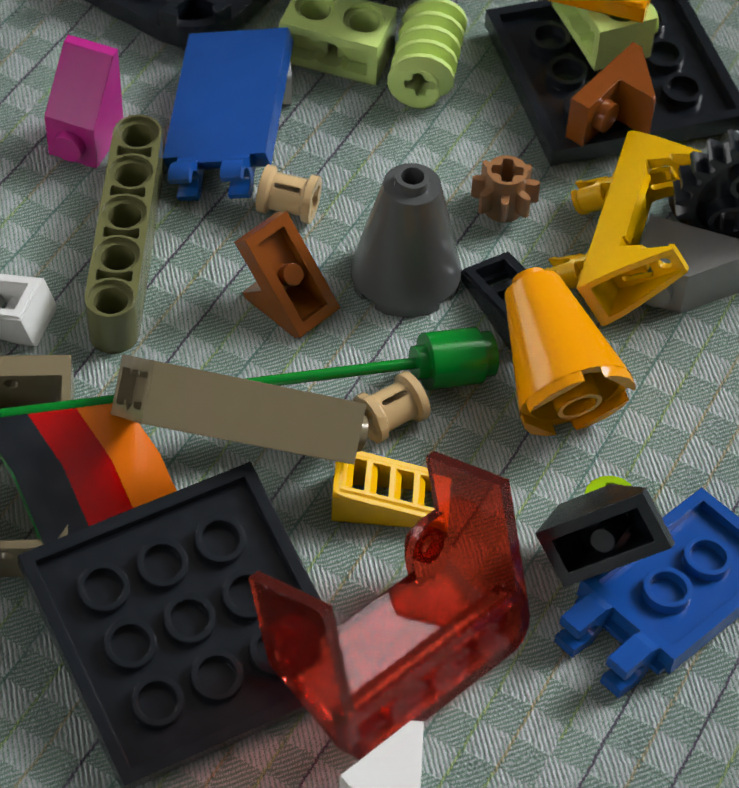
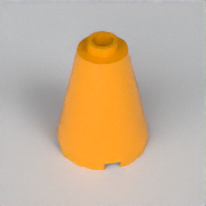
M533 267L523 270L514 276L512 284L506 289L504 296L519 415L523 427L533 435L553 436L557 435L553 425L571 421L572 426L576 430L587 428L608 418L624 407L629 401L625 390L629 388L635 391L636 384L631 372L558 273L544 271L540 267Z

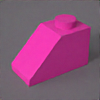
M69 34L64 40L44 115L48 152L50 155L97 169L110 150L113 129L116 123L123 118L118 49Z

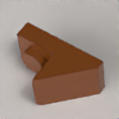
M632 42L571 98L565 137L583 147L599 131L604 133L609 130L615 120L620 121L635 131L650 134L656 97L642 46Z
M287 211L273 214L234 242L256 280L242 294L250 303L294 338H301L341 308Z

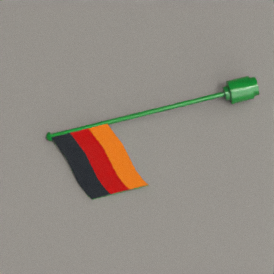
M466 327L420 333L416 345L410 347L409 358L244 379L284 386L410 370L411 374L418 380H421L424 388L430 391L482 384L486 377H493L497 374L499 351L492 332H480L477 327ZM114 395L0 409V459L13 476L38 538L43 544L58 539L67 525L68 534H71L177 491L159 451L141 425L110 414Z

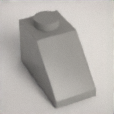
M650 216L640 245L652 248L675 244L689 269L688 273L649 299L645 304L676 313H683L739 293V239L658 216ZM660 259L664 263H671L668 259Z

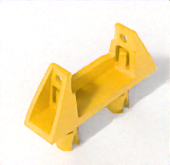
M632 130L627 132L616 169L611 177L604 176L585 181H575L579 190L571 191V199L578 214L586 215L590 212L602 210L587 254L584 255L579 253L548 258L553 267L545 268L544 271L558 273L569 289L577 288L601 326H606L622 318L688 273L689 266L675 244L647 248L644 245H639L651 204L656 200L674 195L673 181L680 180L679 166L691 165L690 153L692 151H702L661 137ZM660 259H668L671 263H664Z

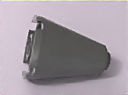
M406 163L395 166L384 177L352 257L351 279L354 290L361 299L363 293L367 298L375 302V309L385 315L403 318L430 315L439 310V303L446 300L450 295L452 300L457 294L462 268L439 176L427 166Z

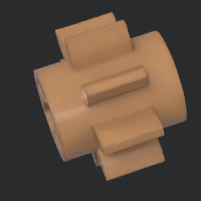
M510 155L498 156L490 162L484 160L482 162L481 175H474L472 177L471 197L479 199L478 213H485L492 220L502 223L514 221L520 216L527 218L530 203L538 202L540 181L531 179L532 165H526L521 159Z

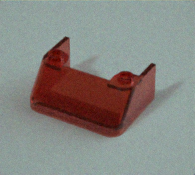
M436 451L425 456L435 509L420 519L406 536L404 557L408 575L338 626L336 625L332 605L260 571L249 577L270 666L341 751L360 760L409 721L425 722L511 655L523 642L530 623V610L509 479Z

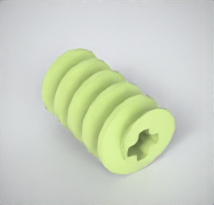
M417 0L409 5L404 12L387 79V85L391 94L399 102L412 108L426 109L433 106L441 96L448 94L453 88L461 46L464 40V32L467 27L465 12L456 3L450 0Z

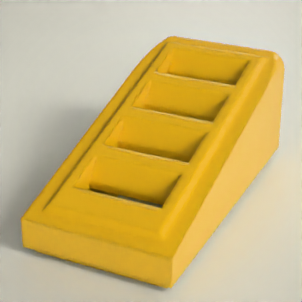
M357 452L354 465L337 461L335 463L331 521L452 531L456 475L367 452ZM353 485H361V486H364V491H363V490H359V489L352 488V486H353ZM377 487L389 488L388 497L376 494ZM401 489L413 490L412 502L400 500ZM425 491L437 492L436 508L424 506Z

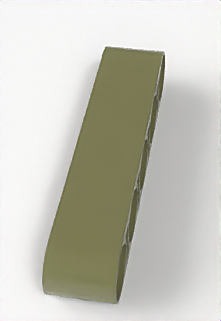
M141 114L122 118L113 129L85 290L89 340L96 349L110 354L122 353L131 349L137 343L140 336L164 176L161 125L152 117Z

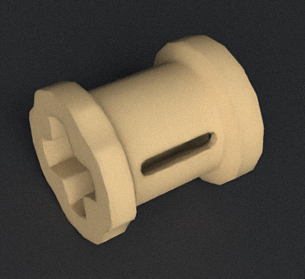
M266 165L257 189L256 211L266 214L269 210L287 211L288 214L300 216L302 223L311 224L320 201L321 176L312 174L309 179L280 173L276 166Z
M408 371L397 374L393 384L371 395L362 392L353 398L355 402L367 404L364 415L369 423L367 437L378 444L387 440L389 432L411 420L421 422L427 419L431 412L429 399L418 379Z

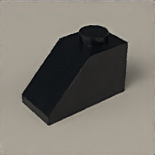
M614 484L559 504L535 533L563 587L671 549L675 544L646 487Z

